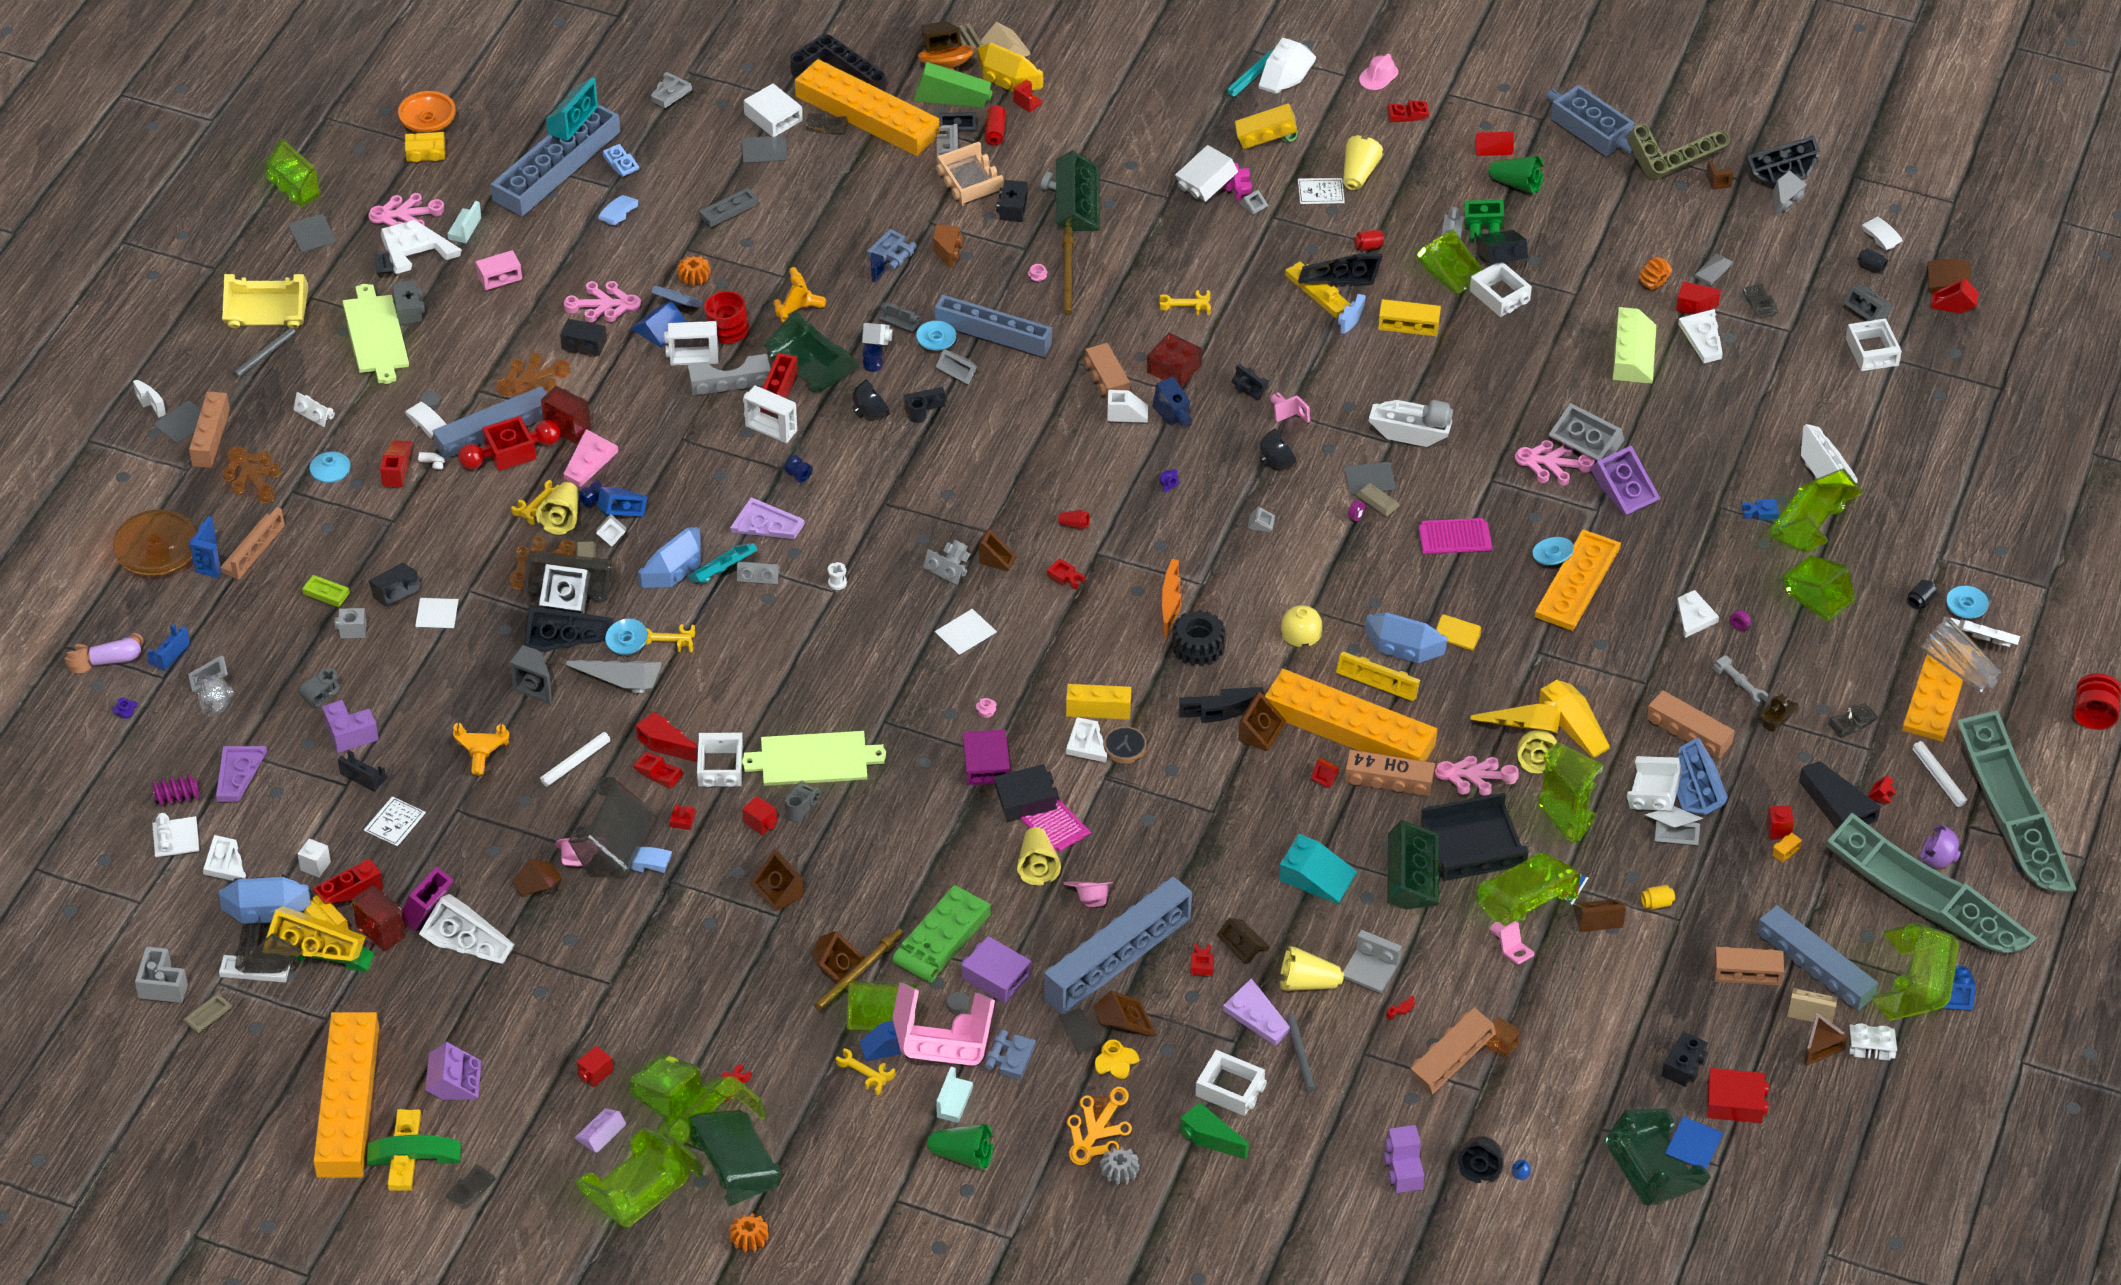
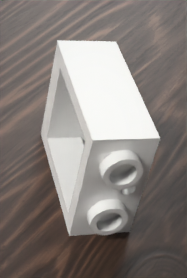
M1503 262L1495 263L1471 277L1470 292L1500 317L1511 313L1521 305L1527 304L1531 298L1532 286ZM1503 280L1515 292L1501 298L1490 286Z
M1886 318L1848 324L1846 341L1861 371L1899 366L1902 351ZM1880 337L1885 346L1883 349L1864 351L1859 340Z
M716 321L668 323V331L664 332L665 344L669 343V346H666V358H670L671 366L705 362L718 364ZM709 338V346L675 348L674 339Z
M755 385L749 392L745 393L743 397L745 425L787 444L797 432L796 403ZM760 407L778 414L779 420L760 412Z
M699 733L698 786H741L742 733ZM705 753H736V770H704Z
M1215 1050L1196 1082L1195 1096L1245 1116L1249 1108H1254L1258 1093H1262L1266 1087L1265 1070ZM1222 1069L1252 1081L1244 1096L1213 1084Z

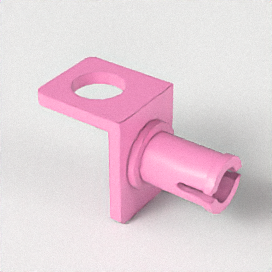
M1278 392L1272 395L1270 401L1274 405L1275 420L1277 422L1296 414L1305 422H1310L1309 406L1297 395L1287 400Z
M1514 921L1507 926L1502 925L1500 922L1492 924L1490 928L1491 934L1500 939L1503 955L1516 964H1521L1534 956V951L1521 943L1518 922ZM1518 951L1526 953L1524 956H1514V953Z

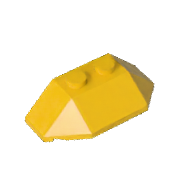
M994 43L980 45L977 48L978 65L984 80L1012 92L1014 87L1026 79L1032 82V90L1043 87V72L1040 69L1037 70L1024 56Z

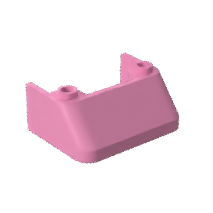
M899 983L892 1019L899 1047L904 1055L916 1059L965 1065H977L982 1061L995 1000L975 992L971 1014H959L956 1016L951 1030L914 1025V1013L919 990L907 984Z

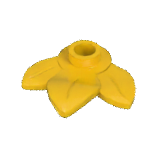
M1108 1040L1102 1047V1054L1095 1060V1068L1098 1074L1110 1071L1111 1075L1115 1078L1126 1079L1130 1071L1129 1064L1138 1063L1140 1059L1137 1052L1132 1048L1123 1047L1117 1040Z

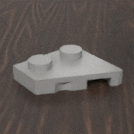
M665 72L663 82L658 83L657 89L654 90L651 98L653 103L666 108L690 92L692 86L691 83Z

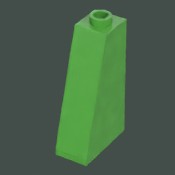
M926 62L916 88L914 101L984 108L986 101H990L993 91L990 90L991 82Z

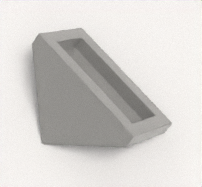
M1716 253L1695 274V278L1712 285L1732 265L1733 261Z
M944 349L936 368L969 384L977 366L971 360Z
M219 656L188 674L193 693H197L228 675L224 656Z
M1656 820L1654 841L1698 845L1700 823L1690 822L1672 827Z

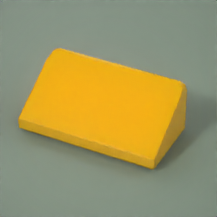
M1442 614L1436 629L1441 635L1448 637L1447 643L1471 651L1474 650L1481 634L1480 626Z

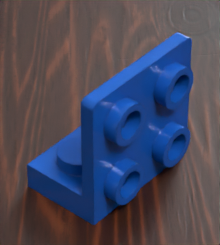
M208 516L204 523L200 524L199 531L195 537L191 538L189 548L191 549L195 572L218 578L221 574L217 551V540L213 518Z
M1934 964L1932 967L1926 966L1925 971L1929 981L1928 1007L1973 1010L1976 984L1970 969L1964 966L1945 968V966Z

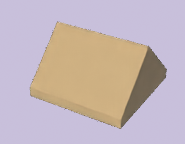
M995 22L981 40L983 45L994 43L1024 57L1030 55V51L1016 33L998 22Z
M1793 988L1787 1017L1814 1022L1818 1012L1833 1023L1837 997Z

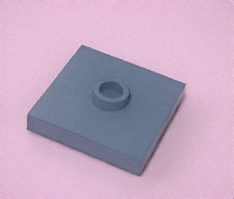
M656 285L653 286L651 292L670 299V301H673L678 306H681L682 303L701 308L703 303L702 300Z

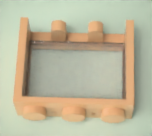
M980 142L937 156V172L939 176H943L947 188H951L955 200L958 199L962 206L966 202L997 192L1004 185L1003 176H997L996 167L989 166L988 155H982Z

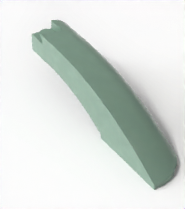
M1996 710L1957 720L1958 730L1985 798L2007 844L2024 873L2034 883L2047 890L2063 893L2076 891L2048 815L2042 809L2026 779L1999 711Z
M1853 813L1849 815L1825 844L1828 849L1883 891L1920 915L1969 941L1997 952H2016L2028 947L2036 940L2034 935L1968 884H1962L1923 864L1888 841Z

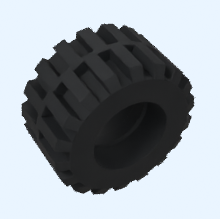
M1198 610V612L1189 611V614L1183 613L1181 618L1178 617L1175 620L1172 630V650L1178 659H1182L1183 663H1190L1192 666H1195V664L1204 666L1206 663L1208 665L1212 664L1213 660L1217 661L1219 656H1222L1225 642V626H1223L1221 619L1218 620V616L1215 614L1211 615V612L1208 611L1205 613L1202 610Z

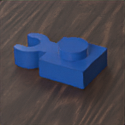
M1776 499L1756 500L1755 504L1749 502L1742 503L1741 510L1744 511V519H1751L1753 516H1757L1758 520L1779 519Z

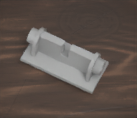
M1457 207L1450 209L1449 215L1445 214L1440 242L1460 245L1464 217L1460 216V210Z
M927 550L923 568L958 585L960 576L964 577L967 573L965 566L939 555L938 552Z
M737 561V581L778 584V577L780 575L779 564Z

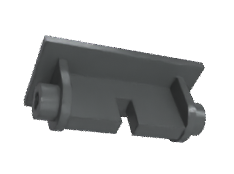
M890 302L882 304L881 310L883 312L878 318L910 332H914L922 321V318H919L916 312H911L904 308L899 310L898 306Z

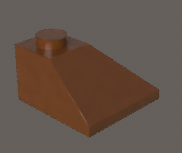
M837 931L819 937L811 952L816 965L836 984L865 958ZM856 979L843 989L846 993L850 992Z
M1110 990L1093 1006L1097 1014L1096 1018L1103 1026L1151 1037L1156 1035L1145 1009L1138 999Z

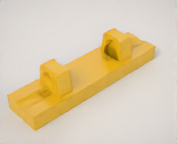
M1298 262L1285 270L1287 278L1335 318H1338L1340 313H1344L1346 306L1351 307V304L1339 294V290L1335 286L1330 287L1328 284H1300L1298 279L1302 267L1305 266L1302 262Z
M1342 652L1339 656L1336 673L1411 701L1416 699L1420 685L1419 679L1408 676L1406 672H1398L1370 662L1365 657L1359 658L1346 652Z
M398 1109L394 1136L419 1135L421 1110ZM394 1155V1159H391L389 1190L412 1191L416 1159H409L408 1155Z

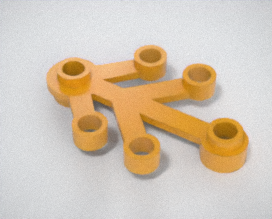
M1116 1087L1110 1091V1101L1096 1122L1093 1112V1098L1083 1096L1080 1099L1079 1105L1084 1110L1088 1131L1084 1141L1082 1140L1079 1128L1081 1118L1078 1115H1071L1067 1118L1066 1123L1071 1128L1074 1143L1069 1150V1158L1074 1164L1085 1165L1091 1160L1092 1156L1105 1154V1151L1110 1152L1108 1150L1110 1143L1115 1145L1116 1150H1119V1145L1116 1141H1109L1105 1145L1091 1147L1096 1139L1118 1134L1126 1136L1131 1133L1132 1127L1128 1122H1121L1116 1126L1104 1128L1117 1106L1127 1102L1129 1095L1125 1088ZM1116 1092H1119L1122 1095V1099L1120 1101H1117L1114 1098V1094ZM1085 1098L1090 1100L1089 1107L1083 1105ZM1072 1117L1078 1120V1124L1076 1126H1072L1070 1124V1119ZM1123 1124L1128 1126L1127 1133H1123L1120 1129ZM1077 1150H1082L1084 1152L1083 1158L1077 1157Z

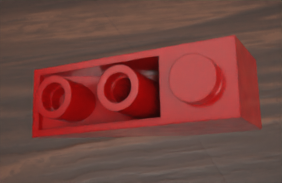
M392 440L383 455L380 467L382 486L403 487L413 441Z
M653 712L635 725L637 740L649 750L694 762L698 761L697 744L693 740L686 738L680 729L674 728L669 724L665 717H661L656 712Z
M370 859L313 887V891L324 904L365 899L383 889L381 871Z

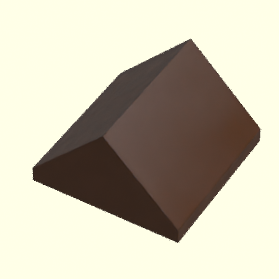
M1260 691L1256 693L1239 721L1238 741L1268 751L1286 720Z
M774 849L750 883L775 911H779L803 897L802 876L777 849Z
M1617 899L1573 903L1580 932L1623 928L1626 912L1625 903Z

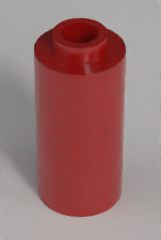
M991 106L987 110L984 139L990 145H999L1003 142L1006 111L1001 106Z

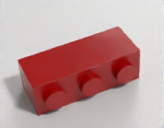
M778 353L762 389L787 399L798 375L797 357ZM760 407V411L776 414Z

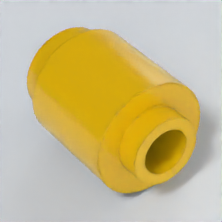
M1667 884L1646 888L1645 891H1641V902L1644 909L1649 908L1653 910L1672 906V901H1675L1674 890L1669 888Z

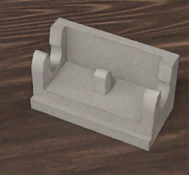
M957 124L940 126L938 128L939 131H947L948 133L937 134V156L958 149Z

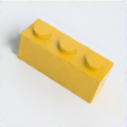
M1289 103L1235 121L1237 137L1243 149L1298 132L1295 115Z
M1382 299L1378 330L1437 336L1441 306Z
M1067 685L1066 717L1130 720L1131 687Z

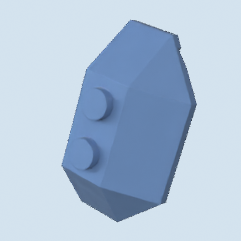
M686 528L657 550L647 561L645 567L638 571L639 586L641 588L672 587L677 582L682 581L690 572L696 570L701 565L700 528Z
M1387 612L1370 614L1366 617L1365 632L1380 653L1415 663H1421L1446 653L1448 637L1441 635L1426 623Z
M1697 737L1679 747L1678 758L1682 775L1677 796L1682 810L1689 813L1706 815L1723 806L1728 797L1715 763L1701 740Z
M285 877L238 879L219 890L221 910L242 924L272 922L275 910L282 906L301 912L311 905L309 886L301 885Z

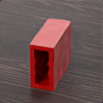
M1710 1068L1707 1085V1118L1762 1123L1763 1114H1768L1769 1105L1768 1101H1764L1769 1091V1083L1765 1082V1073Z

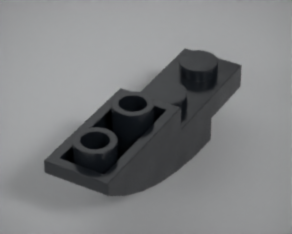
M1263 687L1221 689L1220 696L1179 697V718L1200 717L1201 723H1210L1238 717L1245 713L1257 692L1260 691L1263 694Z

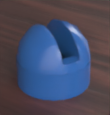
M1522 1159L1515 1161L1512 1166V1175L1518 1180H1525L1530 1176V1164Z

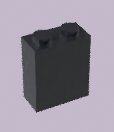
M1515 230L1476 235L1478 255L1490 264L1528 258L1527 239Z
M1044 764L994 777L996 792L1007 822L1019 820L1024 816H1033L1057 810L1056 801L1059 800V794L1056 787L1052 788L1051 784H1054L1051 771H1046Z

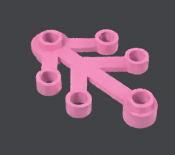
M412 194L404 204L402 197L395 195L383 207L374 206L371 208L369 220L373 223H385L389 226L403 223L392 219L397 217L404 222L416 220L425 226L423 220H417L412 216L432 214L434 217H440L445 210L444 203L441 200L435 199L429 202L428 207L411 208L412 206L422 204L420 194Z
M591 281L586 284V291L598 299L579 300L576 296L571 295L564 301V309L570 314L577 313L580 307H598L595 310L588 309L585 311V320L587 322L596 321L597 317L603 313L606 321L613 322L625 311L633 313L641 306V299L638 296L625 294L618 289V284L615 281L606 283V292L614 294L619 299H612L598 289L596 282Z
M1549 440L1543 441L1541 445L1533 449L1527 447L1520 448L1515 454V461L1519 465L1531 468L1537 474L1539 482H1548L1550 473L1548 470L1542 469L1537 463L1544 464L1554 473L1560 485H1567L1570 475L1558 466L1579 468L1582 473H1589L1591 471L1590 468L1595 462L1594 459L1586 455L1580 456L1578 460L1559 458L1563 455L1571 456L1573 448L1562 444L1560 448L1553 451V443ZM1545 453V454H1547V455H1545V456H1540L1539 454Z
M1468 756L1455 764L1448 761L1440 762L1435 769L1436 777L1444 781L1450 780L1457 786V791L1460 794L1470 792V783L1463 781L1460 777L1467 778L1479 787V794L1481 795L1492 793L1491 783L1485 782L1481 778L1502 779L1506 784H1514L1519 778L1518 768L1514 765H1506L1501 768V771H1494L1499 768L1498 759L1494 757L1487 758L1484 762L1477 764L1476 757Z

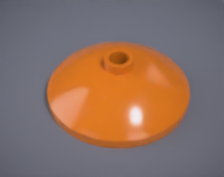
M961 45L932 52H926L925 50L918 54V59L923 64L929 62L954 70V67L963 64L974 54V48L969 45Z
M422 91L405 98L398 108L400 122L406 128L420 133H430L443 129L452 122L456 114L453 100L447 95L436 91Z

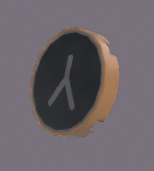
M1118 727L1107 733L1104 739V749L1114 762L1130 764L1139 757L1141 759L1146 752V738L1143 733L1135 728Z

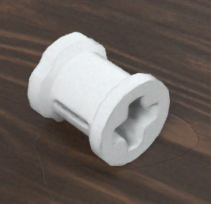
M839 562L830 564L828 567L830 576L828 585L834 590H841L847 585V579L844 576L846 574L845 565Z

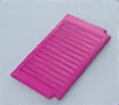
M1484 518L1421 521V525H1418L1423 554L1493 550L1488 522H1484Z
M1060 799L1056 801L1057 810L1021 817V820L1029 828H1042L1046 832L1055 851H1062L1091 834V831Z

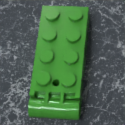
M954 885L901 944L902 948L895 952L892 963L928 983H932L937 975L991 916V904Z

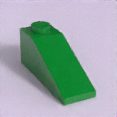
M1198 1103L1180 1118L1181 1134L1196 1145L1243 1159L1248 1157L1249 1143L1203 1104Z

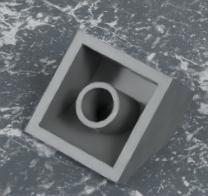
M522 645L510 661L513 690L551 704L552 695L549 672L542 653L535 648Z

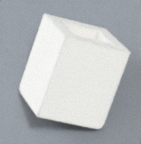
M609 515L597 528L596 533L612 547L626 532V527L614 516Z

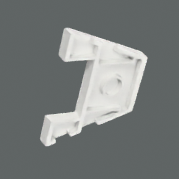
M416 220L386 227L381 230L383 243L386 251L390 254L389 259L394 265L393 270L396 274L411 270L412 263L406 258V256L435 248L445 260L461 256L462 250Z
M1944 617L1942 625L1973 633L1972 637L1990 641L1992 638V643L2010 647L2011 643L2018 645L2020 636L1966 620Z

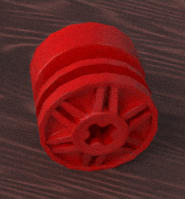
M721 291L711 295L704 304L706 321H716L718 343H735L742 340L748 334L749 323L745 300L740 294L734 291Z
M2101 673L2088 674L2082 677L2077 682L2074 706L2076 721L2080 725L2094 730L2108 729L2114 726L2119 719L2120 683L2114 677Z

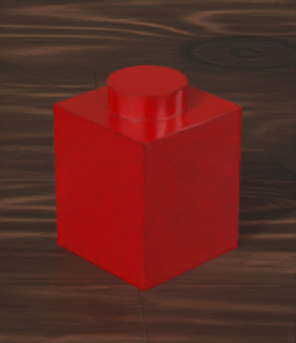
M758 796L742 808L743 823L761 835L775 827L777 823L776 808Z
M1791 805L1769 806L1766 825L1770 840L1783 839L1786 835L1788 836L1793 832L1794 818Z
M595 1046L577 1061L578 1077L582 1082H587L592 1087H595L613 1072L612 1057L598 1046Z

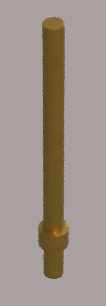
M1065 226L1064 237L1062 238V246L1064 248V313L1070 315L1072 313V248L1074 246V238L1072 237V227Z
M898 928L889 937L885 936L879 942L878 947L814 1004L815 1009L820 1011L884 952H889L895 946V942L904 935V932Z

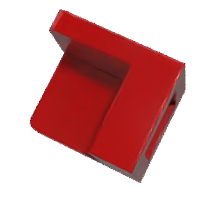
M1026 79L1013 88V102L1029 113L1042 105V100L1032 94V82Z

